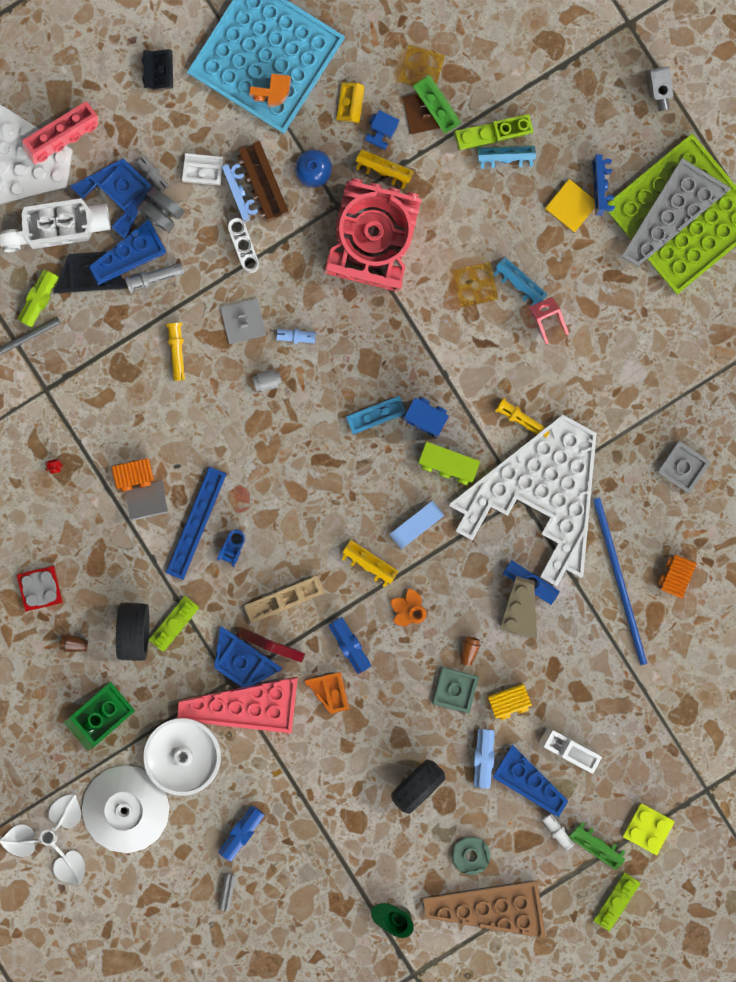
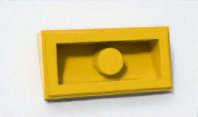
M341 83L337 121L360 122L364 85L359 83Z

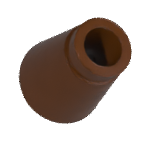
M70 634L61 635L59 650H64V652H87L88 640Z

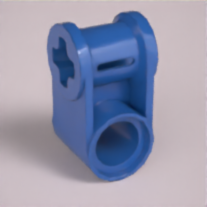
M236 529L229 533L218 554L217 560H223L230 563L232 567H235L246 540V535L242 530ZM234 533H239L242 536V541L238 544L232 541Z

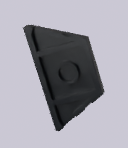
M107 251L68 254L53 293L128 289L121 275L97 285L89 270V266L101 258Z

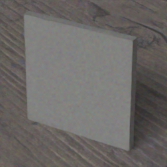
M258 298L220 307L229 345L267 336Z
M163 481L151 483V486L140 488V486L132 487L133 490L126 491L130 521L168 513Z

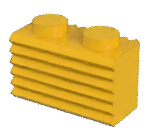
M524 683L487 696L495 718H500V721L511 717L510 713L517 711L520 714L528 711V707L532 706Z

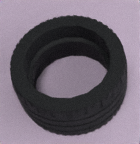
M120 603L116 623L117 659L127 661L146 660L150 624L148 604Z

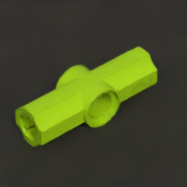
M45 269L43 270L35 287L33 286L27 295L26 304L17 319L18 321L33 328L39 314L45 309L50 300V293L58 281V276Z

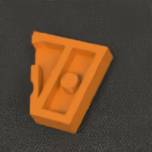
M341 672L304 680L305 684L316 694L315 696L324 704V707L330 714L350 709Z

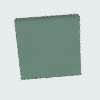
M442 667L432 704L470 714L479 676Z

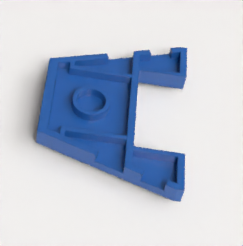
M123 158L70 187L83 200L96 186L100 187L125 212L111 226L125 239L139 211L136 207L141 200H145L146 193L150 190L151 185Z

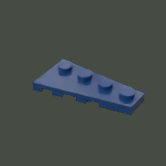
M512 744L494 773L493 778L559 817L568 800Z

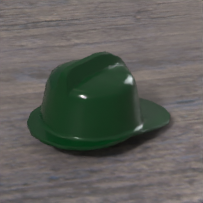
M379 903L373 907L371 918L379 927L397 938H407L412 934L414 923L412 915L407 908L399 905L394 906L389 903Z

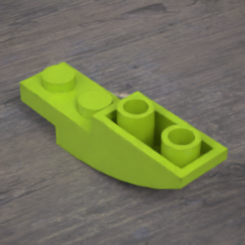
M527 114L494 121L490 124L457 130L454 132L458 151L505 142L532 134L534 131L530 115Z

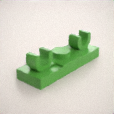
M430 75L413 85L444 134L461 124L451 105Z
M584 822L570 833L569 838L614 870L624 863L625 858L622 856H624L625 850H622L619 854L616 853V844L609 847L602 839L593 837L591 835L594 830L593 828L589 829L588 832L584 831Z

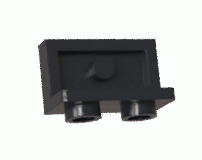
M143 50L142 81L144 88L153 91L173 89L172 50Z

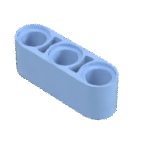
M431 501L389 535L398 547L402 549L445 515L435 502Z

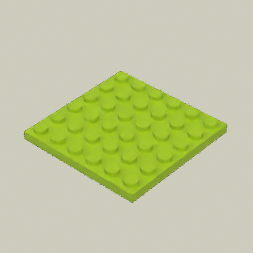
M693 133L619 193L613 201L607 203L609 206H615L613 211H607L628 238L632 240L682 158L731 188L647 259L676 295L736 247V185Z

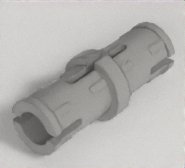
M142 156V160L139 159L136 164L146 174V179L150 180L159 191L163 192V188L166 190L169 184L159 174L158 168H154L147 157Z

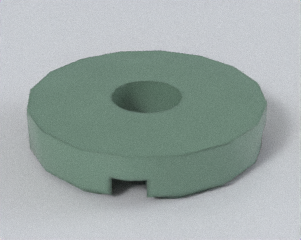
M475 836L462 838L455 844L452 851L453 862L456 868L464 874H479L486 869L490 862L488 845L482 839ZM470 850L477 853V857L473 861H469L466 858V853Z

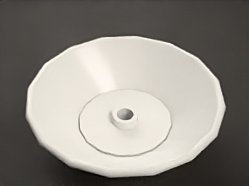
M122 765L109 768L92 780L84 794L82 815L86 829L97 843L110 851L131 853L145 849L160 837L167 825L170 806L166 792L158 788L151 781L146 770L140 767ZM122 807L128 809L127 814L121 812Z

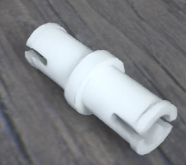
M552 813L542 819V822L552 833L551 836L556 838L564 851L569 850L575 845L566 834L565 828L560 826Z

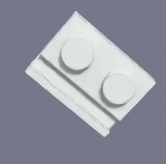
M185 153L182 181L221 186L224 158Z

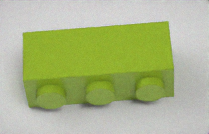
M426 442L418 464L422 465L421 469L432 472V469L439 471V475L450 479V476L458 478L457 482L468 485L469 482L473 483L480 461Z

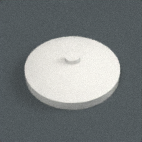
M176 718L161 724L150 735L144 749V765L151 781L161 790L178 796L192 795L206 788L214 780L221 763V749L214 733L203 723L189 718Z

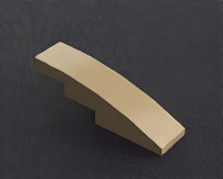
M317 575L244 605L250 622L253 623L322 595L325 592Z

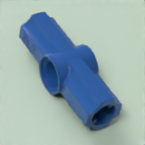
M513 560L510 561L503 572V575L515 581L516 576L525 579L534 577L536 579L535 595L552 605L560 592Z
M343 617L329 624L331 632L338 641V646L344 656L349 659L356 673L360 674L370 668V661L362 651L360 642L355 634H352Z
M251 805L241 821H238L229 833L230 836L221 846L218 853L226 860L232 862L242 846H245L254 833V829L259 825L265 814L257 807Z

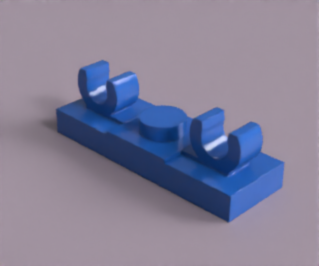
M596 154L592 160L595 216H602L605 210L610 212L615 208V206L607 204V201L614 200V196L608 195L605 197V191L608 190V180L605 179V175L612 173V169H606L605 164H611L612 160H603L602 154Z

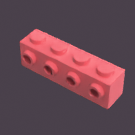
M85 101L23 139L24 152L34 165L38 162H44L51 154L58 153L69 143L78 141L82 135L87 132H93L98 126L97 114L88 102Z

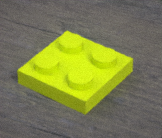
M640 803L622 837L657 855L675 821Z

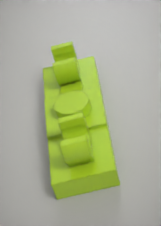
M184 596L149 641L164 652L200 607L187 596Z
M624 872L593 921L610 932L641 882Z

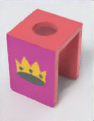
M553 297L529 307L537 330L545 344L549 342L540 320L555 314L566 335L569 334L561 310ZM543 307H550L547 311H540Z

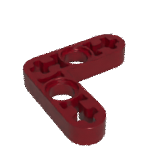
M239 627L236 636L265 650L302 663L305 657V653L274 642L246 628Z

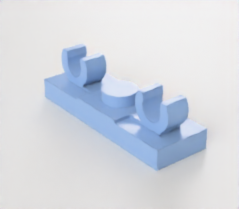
M228 164L222 166L242 219L246 222L250 220L248 214L255 215L258 213L257 209L253 211L249 209V206L255 202L254 200H249L245 204L242 198L246 196L242 185L238 186L235 180L244 178V174H235V170L240 168V164H235L231 170Z

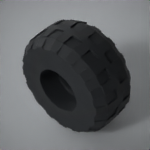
M425 760L392 792V801L403 813L411 814L445 781L444 771L434 761Z

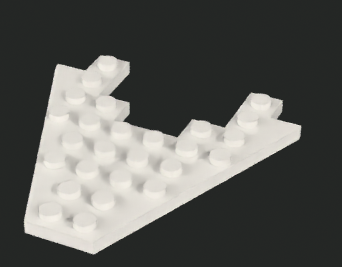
M0 105V205L66 189L73 150L65 146L62 151L55 152L44 162H38L34 165L24 152L22 140L40 129Z
M564 415L560 416L450 503V507L465 514L456 532L473 540L491 507L508 516L516 500H519L550 517L542 535L558 543L540 577L555 586H558L566 570L582 578L584 574L597 433ZM549 431V435L547 436V438H545L543 434Z

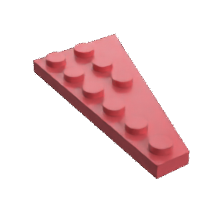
M298 676L179 700L177 718H189L203 724L292 733Z

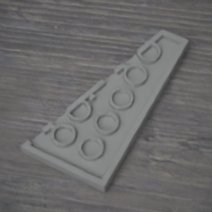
M682 158L626 248L622 258L638 267L731 188Z

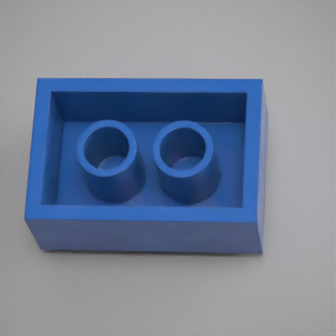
M421 396L419 399L414 398L403 421L437 439L449 417L446 414L447 410L440 406L436 408L430 406V401Z

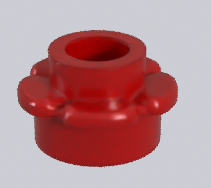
M60 459L45 462V471H49L50 474L60 472V468L63 467Z

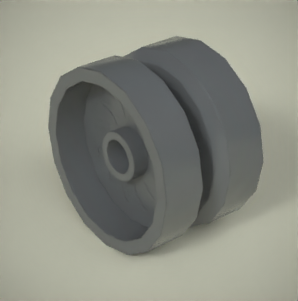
M152 186L146 195L154 204L152 205L146 200H141L136 209L155 226L170 233L175 224L167 215L169 214L175 219H180L185 211L173 200Z

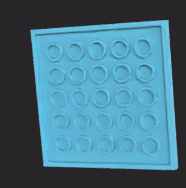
M232 0L187 71V74L282 134H285L343 43L345 36L288 0ZM271 74L291 76L289 96L284 103L277 107H268L267 99H265V102L254 101L250 97V86L270 89Z

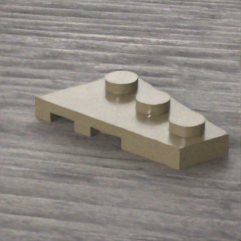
M516 576L500 629L537 639L535 581Z

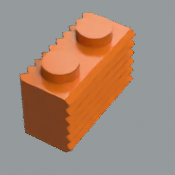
M149 458L111 466L115 487L117 490L121 489V492L133 490L132 486L139 485L140 488L151 486V482L155 481Z
M676 554L673 557L669 556L665 565L668 568L665 575H661L658 585H660L659 590L678 598H683L697 563Z

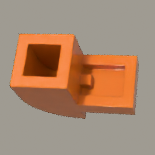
M271 74L270 89L250 86V97L258 102H265V99H267L268 107L281 105L289 96L291 76Z

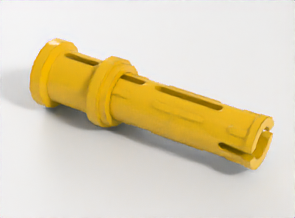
M168 323L165 325L168 328L169 339L167 343L171 349L173 381L185 380L182 354L184 339L181 332L183 323Z
M505 397L502 398L495 409L496 413L500 412L508 417L510 422L516 421L536 435L546 428L521 412L519 406L515 407L507 402ZM547 431L543 436L547 438L550 432Z

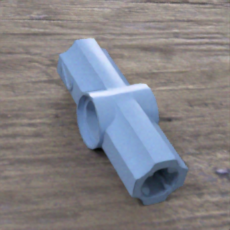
M478 729L477 748L474 753L475 774L473 783L474 787L490 788L491 772L494 766V730Z

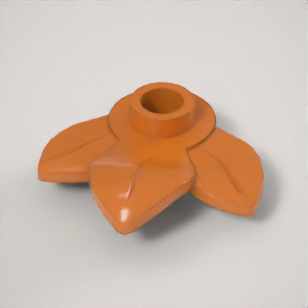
M408 589L406 598L391 600V605L397 613L393 620L395 624L408 626L411 623L418 624L425 620L426 610L421 606L422 598L415 590ZM415 610L420 611L418 618L413 616Z

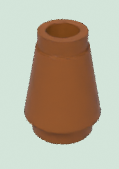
M465 636V640H462V664L472 666L481 646L479 644L480 639Z

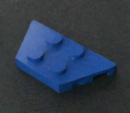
M223 626L220 627L214 665L216 670L241 687L255 685L281 671V666Z

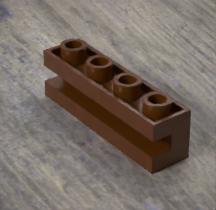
M260 140L254 142L249 147L238 149L240 154L237 155L240 165H245L247 172L244 175L248 184H253L254 190L251 192L255 202L259 200L262 206L258 208L262 219L266 218L270 222L289 214Z

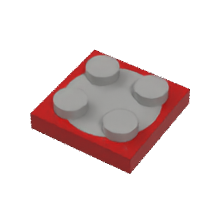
M55 566L17 574L25 612L63 603Z

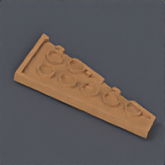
M537 880L423 898L425 914L428 919L461 923L463 925L478 926L546 939Z

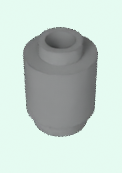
M275 369L257 373V376H253L256 391L261 390L264 392L280 387L279 383H282L280 372H276Z

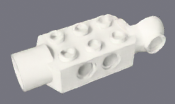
M81 198L24 207L21 214L23 231L19 232L18 229L2 231L0 234V246L3 247L4 252H16L21 250V245L29 244L32 249L89 241L92 233L111 230L107 203L87 206Z

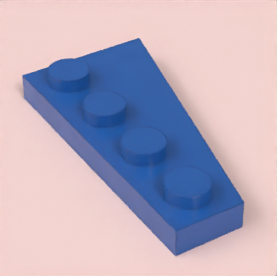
M147 220L127 238L120 241L112 250L105 253L89 266V270L97 285H100L165 255L166 250L153 225Z

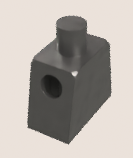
M670 67L645 70L651 101L657 100L658 111L669 110L668 98L673 97ZM660 86L664 90L662 94L658 92Z

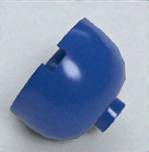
M310 149L298 156L294 171L302 185L318 188L329 181L332 174V163L324 152Z

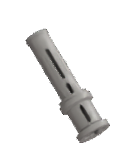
M180 262L153 272H140V275L130 278L127 276L125 279L129 292L133 293L134 290L150 287V284L184 275V271Z

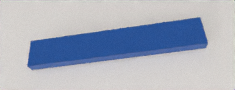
M209 466L167 568V574L184 580L227 473Z

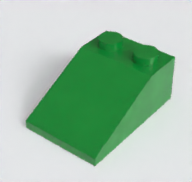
M110 682L63 723L85 749L89 751L133 714L135 710Z

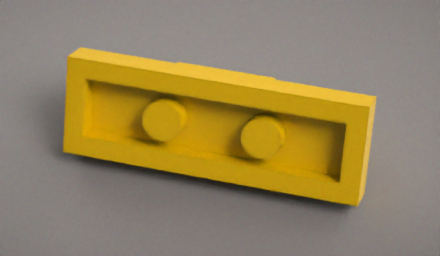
M361 149L356 159V162H358L356 170L359 171L360 167L364 165L367 167V175L373 169L382 176L394 177L392 185L397 180H400L402 182L401 189H404L407 183L409 184L414 173L411 169Z
M350 540L342 552L344 554L342 557L343 561L346 557H350L352 559L351 566H354L357 562L364 570L376 574L374 581L376 582L378 578H382L385 581L383 587H386L388 583L391 584L399 572L352 540Z

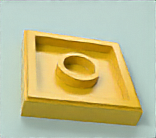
M569 179L545 210L575 233L594 210L595 202L594 198Z

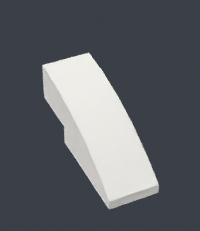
M547 727L538 743L592 774L602 758L600 755Z

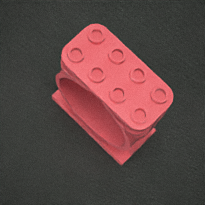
M352 178L345 183L335 232L338 244L329 250L323 274L398 292L402 288V280L406 268L401 258L410 246L422 199L418 198L419 195L408 192L407 194H402L396 188L389 187V190L381 188L382 185L376 183L367 185L363 184V181L360 179ZM365 208H379L390 214V216L394 219L396 226L403 227L404 231L395 229L393 222L389 218V216L378 210L365 211L361 213L356 219L347 217L346 214L355 215L356 213ZM375 227L378 230V235L375 237L370 236L368 229ZM344 234L352 236L354 244L366 253H380L389 246L401 249L399 252L391 249L384 255L377 257L365 256L352 246L348 238H344ZM346 259L362 267V271L348 267L345 268ZM396 261L398 266H394L393 262ZM386 266L384 276L372 274L368 271V269H378Z

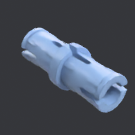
M277 329V341H293L294 344H298V342L315 344V331Z

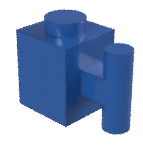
M381 110L377 114L373 113L369 124H371L370 130L376 132V135L374 137L367 134L365 141L386 150L388 143L382 141L383 137L392 139L400 120Z

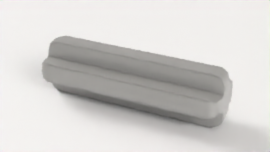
M226 873L219 905V910L229 911L235 874Z

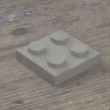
M678 441L657 473L690 494L711 462L681 441Z

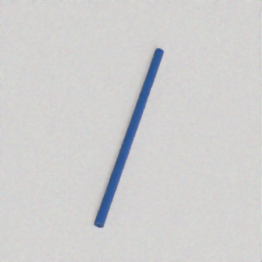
M601 498L593 499L639 663L640 665L648 664Z

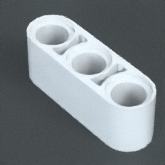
M234 218L228 224L231 238L244 271L254 273L259 268L258 258L244 221ZM235 223L242 225L240 232L232 231V226ZM247 241L249 243L248 249L240 250L238 247L239 243ZM248 259L255 260L256 264L253 268L249 269L245 266V262Z

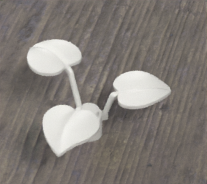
M70 794L55 801L49 810V819L57 823L54 828L43 831L40 837L34 839L33 829L27 825L20 824L10 829L0 840V843L8 852L19 857L31 855L35 851L34 842L41 841L46 846H52L62 857L58 858L54 863L53 871L55 876L63 882L79 885L85 875L83 857L74 850L64 855L55 844L57 842L55 831L60 825L69 829L76 826L81 819V808L77 796Z

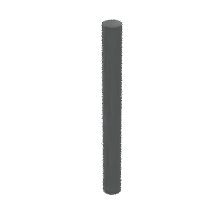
M56 317L1 346L0 355L61 324L59 318Z

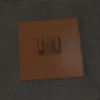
M418 94L403 97L411 135L440 128Z

